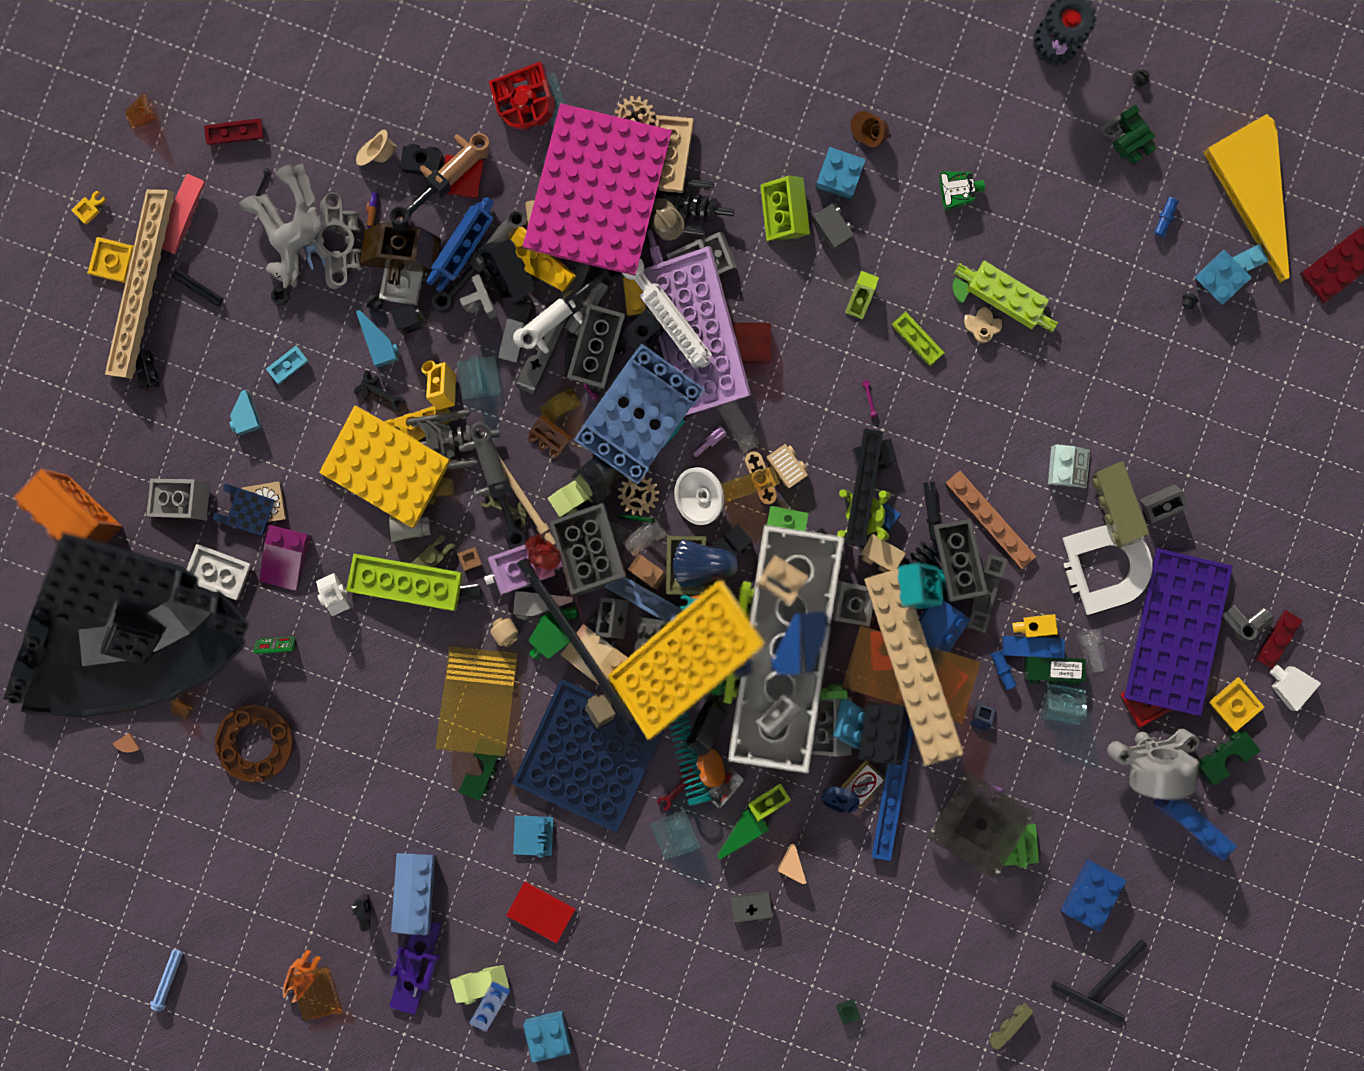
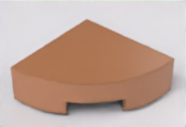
M131 733L112 743L118 750L123 752H134L141 749Z

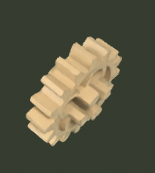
M631 96L630 101L624 98V105L619 103L618 108L620 110H615V115L619 116V118L636 121L632 118L631 112L626 110L628 107H632L634 115L638 116L640 123L655 124V120L652 119L655 117V112H650L653 106H647V99L641 102V96L637 100H634V97ZM645 110L646 114L643 115L640 113V111Z

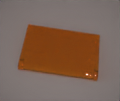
M328 966L289 976L304 1021L334 1013L336 1015L342 1014V1006Z

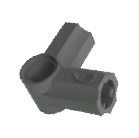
M1235 604L1225 610L1222 618L1235 632L1236 638L1242 642L1255 639L1262 630L1274 621L1272 614L1265 608H1261L1247 620ZM1244 628L1250 631L1249 637L1244 635Z

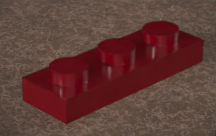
M261 118L204 125L205 139L208 146L264 139Z
M1284 610L1254 659L1269 669H1273L1303 620Z

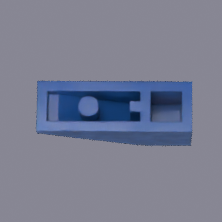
M794 614L775 652V658H771V669L775 670V674H800V614Z
M1003 636L1002 653L1003 655L1064 658L1065 639Z

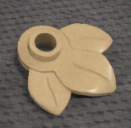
M982 307L976 316L965 315L964 318L966 329L973 333L975 339L980 343L989 342L993 335L999 333L1002 328V319H993V314L987 307ZM981 331H985L987 334L982 335Z

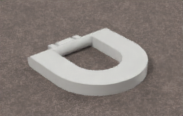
M1107 525L1062 538L1070 561L1063 565L1064 568L1071 567L1070 570L1065 572L1070 586L1077 585V587L1071 588L1072 593L1079 591L1086 615L1128 603L1144 591L1152 574V557L1144 540L1120 548L1127 554L1130 562L1129 573L1121 583L1089 592L1078 554L1108 545L1117 547L1111 539V528Z

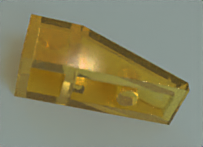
M774 466L722 483L724 504L779 485Z

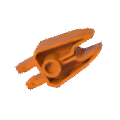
M306 950L302 958L297 959L290 966L283 986L284 998L291 989H294L295 995L292 1003L296 1002L320 974L317 966L321 957L317 956L314 958L311 964L307 961L311 953L309 950Z

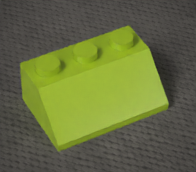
M785 176L761 184L766 241L793 239L810 234L804 178Z

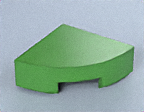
M955 277L952 284L953 293L956 300L963 304L969 293L967 290L969 284Z

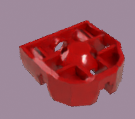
M542 62L534 63L488 81L498 116L509 126L528 131L531 129V126L535 127L546 124L553 116L556 103L550 92V82ZM527 80L528 85L514 87L513 83H521ZM545 90L546 96L539 98L536 95L538 92ZM529 99H532L533 103L529 107L527 104L529 102ZM511 103L512 109L502 112L500 107ZM528 112L533 114V121H528Z

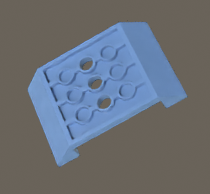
M641 344L584 423L574 440L636 484H639L649 470L650 464L705 389ZM620 397L628 398L629 404L627 407L622 408L618 405ZM642 408L645 412L644 417L640 419L635 418L634 410ZM652 419L660 421V427L656 430L651 429L649 426Z

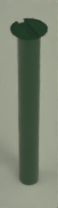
M618 514V518L647 522L652 525L656 521L654 517L646 518Z

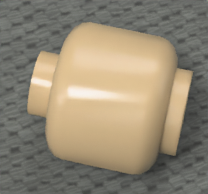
M499 618L492 623L494 627L491 629L490 634L499 646L508 647L518 640L519 630L511 619L503 620Z

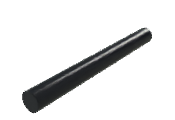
M1141 939L1088 995L1094 1000L1147 944Z
M1053 980L1051 988L1122 1022L1123 1014Z

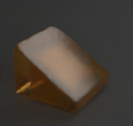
M179 699L172 700L171 712L184 720H188L194 710L193 707Z

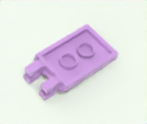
M540 539L488 557L500 594L531 584L516 564L524 557L531 563L540 580L554 576V569L563 566L560 559L551 562L548 551L556 549L557 546L550 547L548 543L544 544V541Z

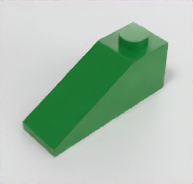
M750 808L742 813L743 816L738 820L717 853L718 859L724 858L769 831L764 819L762 818L758 821Z

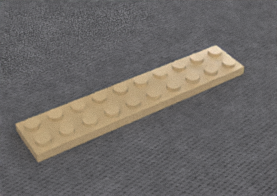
M170 190L146 191L105 375L132 379L135 373V364L140 352V342L144 334V324L148 316L149 302L153 295L152 289L157 277L156 271L161 259L162 245L165 241V231L169 223L170 209L174 202V192Z
M898 569L866 578L864 581L924 765L926 766L962 755L963 752L915 608L902 606L900 601V583L897 579Z

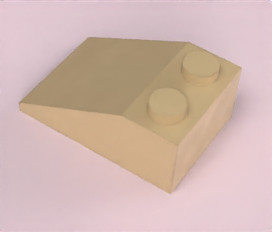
M583 624L578 630L577 635L611 684L607 675L629 657L602 637L595 636L596 633ZM569 642L561 656L599 684L572 643Z

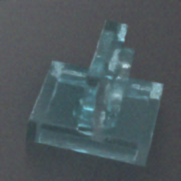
M471 356L470 360L457 362L463 400L501 394L495 356L484 358Z
M1047 683L1045 688L1046 700L1041 711V718L1079 725L1081 720H1086L1085 690Z

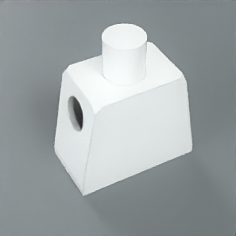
M1275 665L1270 671V674L1277 679L1272 684V689L1286 706L1293 711H1298L1321 684L1296 667L1288 666L1283 670L1279 665Z

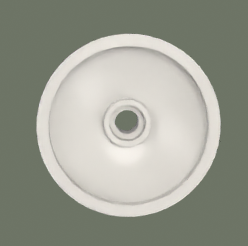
M700 467L688 469L679 476L675 485L674 495L676 505L683 517L697 525H705L716 520L724 505L723 489L716 476L707 469Z

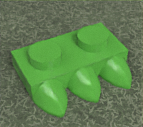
M830 683V687L820 689L819 699L847 698V690L841 683Z

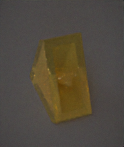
M571 388L553 396L539 409L553 423L582 404Z

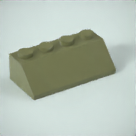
M1123 461L1096 472L1092 477V486L1094 490H1097L1099 505L1106 514L1104 519L1107 526L1111 528L1112 542L1117 545V548L1140 542L1149 535Z

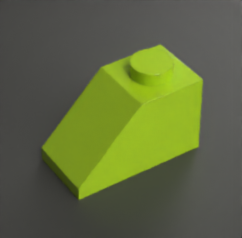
M863 271L860 272L845 313L861 319L864 318L879 277Z
M778 784L750 802L748 806L759 821L791 801L782 785Z

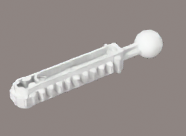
M639 260L636 276L622 273L627 279L635 280L642 289L643 293L640 297L690 364L696 369L699 367L705 368L711 363L709 359L712 357L711 352L661 286L656 283L651 284L645 276L643 261Z

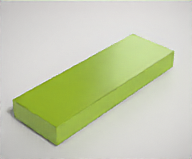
M904 312L891 325L929 366L933 365L944 354L943 350L907 312Z

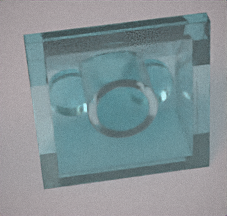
M686 809L650 823L665 860L700 848V842Z

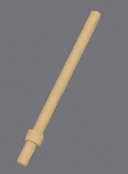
M499 456L508 484L538 527L537 531L541 536H544L550 547L555 546V539L549 532L550 528L546 523H543Z

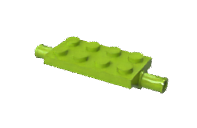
M983 261L975 272L960 263L953 273L968 282L967 290L1030 329H1033L1038 324L1052 333L1058 324L1057 321L1044 315L1043 310L1049 299L986 261Z

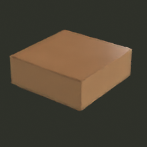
M476 547L458 553L464 572L483 565Z

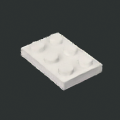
M196 544L187 570L199 577L198 586L214 592L219 590L225 596L238 600L252 564Z

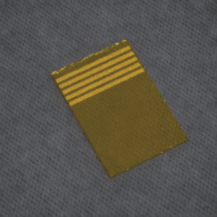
M449 646L435 749L489 756H505L518 653Z

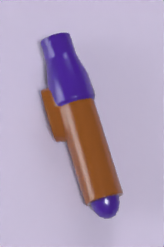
M372 192L366 208L368 228L373 227L375 224L378 206V193Z

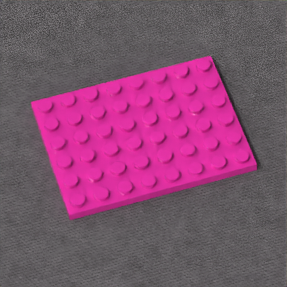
M560 103L526 231L523 249L636 276L672 130Z

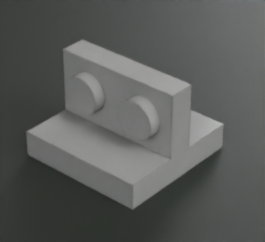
M480 275L472 277L477 292L460 299L466 312L474 313L481 310V306H483L490 319L497 317Z

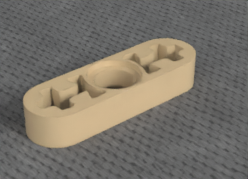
M750 452L745 457V464L759 499L763 504H772L776 500L777 494L762 456L758 452ZM751 455L754 458L758 457L757 466H762L763 469L752 473L751 469H755L753 463L749 464L748 462L751 459ZM758 473L766 475V481L762 484L757 483L755 480V476ZM769 483L770 487H767V491L773 493L771 501L763 499L765 495L764 489L760 491L758 487H763Z

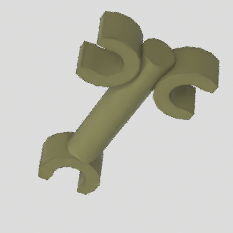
M491 494L486 495L490 499L488 504L480 503L485 508L492 506L502 510L500 502L492 498ZM519 501L518 508L510 505L509 507L511 514L515 515L513 517L514 523L518 519L521 520L520 528L523 529L526 525L525 519L528 512Z

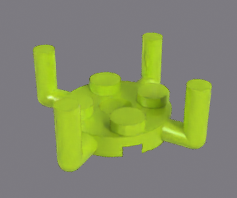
M842 489L839 495L846 498L850 503L846 512L848 521L853 494ZM880 491V498L878 500L872 498L871 518L868 522L867 535L877 532L879 539L888 540L889 534L882 528L885 522V508L883 505L891 498V494L887 491ZM847 529L845 531H838L837 536L845 539Z

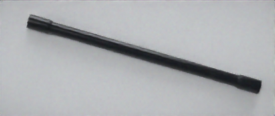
M526 557L518 561L516 564L524 576L528 578L612 702L622 721L626 725L635 718L626 704L623 703L539 579L531 563Z

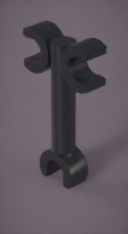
M366 370L363 374L364 379L360 386L354 389V393L357 395L360 390H364L362 398L366 400L370 391L391 403L394 410L400 411L401 409L396 407V402L402 401L405 403V399L399 396L394 397L373 385L378 381L379 377L375 375L372 380H369L368 375L370 371Z

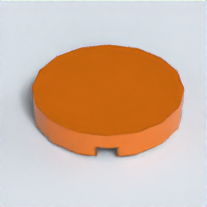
M710 749L705 756L699 755L697 768L701 770L700 779L709 788L719 787L725 778V768L721 756L714 749Z

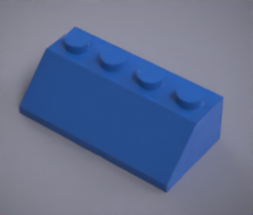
M944 600L941 606L925 608L919 617V622L936 671L970 621L968 617Z

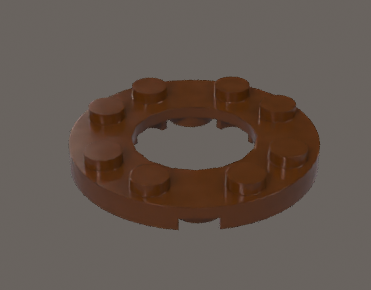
M247 705L232 711L222 720L215 736V752L218 755L221 766L234 778L246 782H260L277 775L287 765L293 750V735L288 722L279 712L264 705ZM251 724L262 725L268 729L273 739V747L269 756L258 762L247 761L241 757L236 747L239 732Z

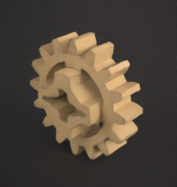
M644 475L640 481L647 485L644 488L637 486L629 478L628 483L622 481L624 488L618 489L622 492L618 499H623L620 505L627 506L626 512L631 509L632 515L639 511L640 516H642L644 510L650 513L649 507L655 509L653 502L659 501L655 497V495L659 494V491H654L657 484L651 485L652 478L645 480ZM630 486L632 489L631 494L626 498V491ZM636 490H638L639 492H644V494H642L641 500H639V498H633V496L636 495ZM651 492V500L647 504L646 497ZM636 502L639 503L641 507H633L630 504Z

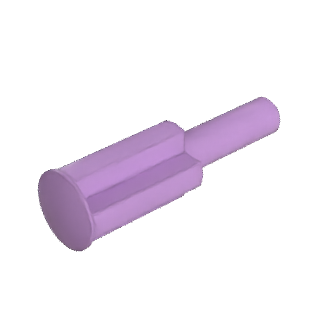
M648 229L647 235L651 245L649 251L653 265H657L663 262L659 246H656L652 230Z
M719 426L705 439L706 442L693 455L698 457L710 445L713 447L727 435L726 431Z

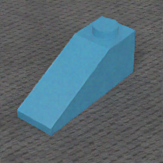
M360 310L356 311L374 366L378 368L399 361L397 355H400L397 344H393Z

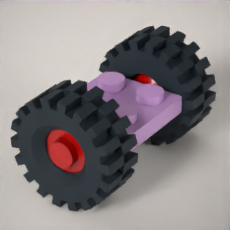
M1085 0L1053 1L1046 12L1045 19L1040 22L1033 36L1035 40L1033 47L1037 48L1035 50L1036 54H1041L1040 59L1042 61L1046 58V63L1048 64L1052 61L1054 65H1059L1060 62L1065 64L1078 53L1083 42L1090 36L1096 25L1097 15H1094L1096 9L1095 7L1091 8L1093 3L1090 0L1088 2Z

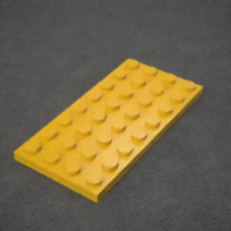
M718 581L607 676L646 737L652 739L766 644L723 581Z

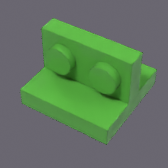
M1035 823L996 826L1000 866L1017 865L1018 867H1027V864L1039 863Z

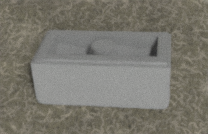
M783 694L756 722L769 736L774 738L800 712V709Z

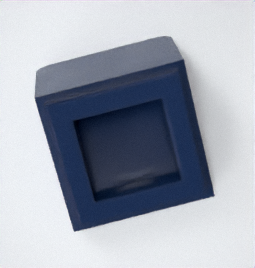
M978 702L970 720V725L987 731L992 725L996 709Z

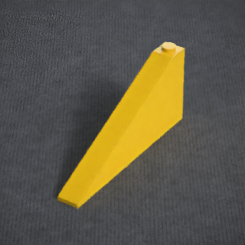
M1266 114L1208 147L1203 154L1257 245H1261L1270 267L1281 283L1289 278L1278 134L1275 121Z

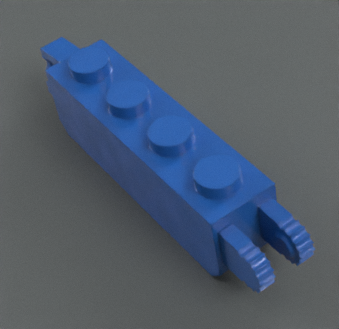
M485 197L481 203L470 206L432 265V272L427 279V283L432 285L438 276H441L436 286V290L439 292L445 288L449 280H454L458 276L492 223L493 217L490 210L495 202L490 198Z

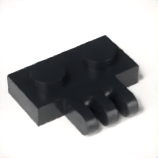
M369 894L359 896L352 905L353 915H356L357 920H359L362 932H366L371 927Z

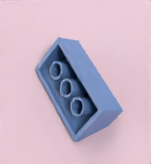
M397 853L391 932L430 934L436 855Z

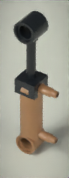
M476 133L470 138L468 143L463 137L456 134L454 139L463 148L439 171L435 169L432 172L425 166L420 167V171L427 177L426 181L429 188L407 208L398 206L391 210L390 219L392 227L396 231L403 232L408 230L411 225V214L434 193L438 197L443 198L450 191L452 184L477 161L489 155V140L486 135ZM478 144L484 145L482 148L476 147ZM399 217H404V218H405V219L402 220V221H397V220H396V219L399 218Z

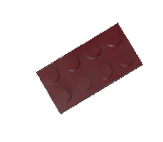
M1362 226L1300 273L1323 303L1327 302L1364 273V228Z

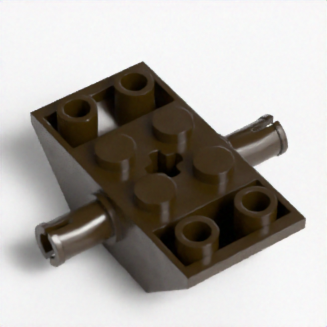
M399 217V221L405 219L404 217ZM380 223L365 230L359 264L361 266L390 269L388 283L394 285V281H396L395 285H399L402 270L423 273L432 272V265L439 256L441 238L421 227L410 226L408 230L399 232L390 223Z

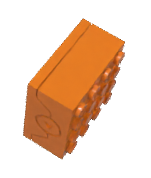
M40 469L14 497L19 502L17 505L23 511H29L33 515L31 517L33 521L38 525L45 526L47 534L54 539L57 538L59 540L61 533L66 532L107 544L123 527L67 474Z

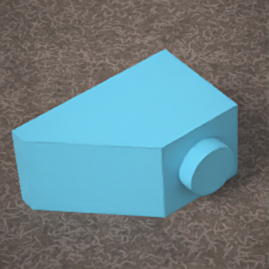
M247 390L241 391L230 415L232 420L230 421V426L236 434L244 435L263 427L250 392Z

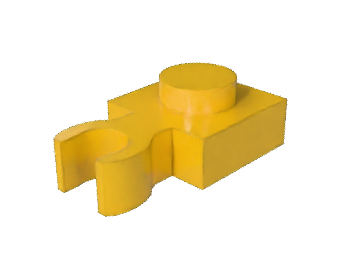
M95 191L90 200L84 197L71 209L86 225L100 213L97 207L107 201L105 197L97 201V197L101 194L99 191Z

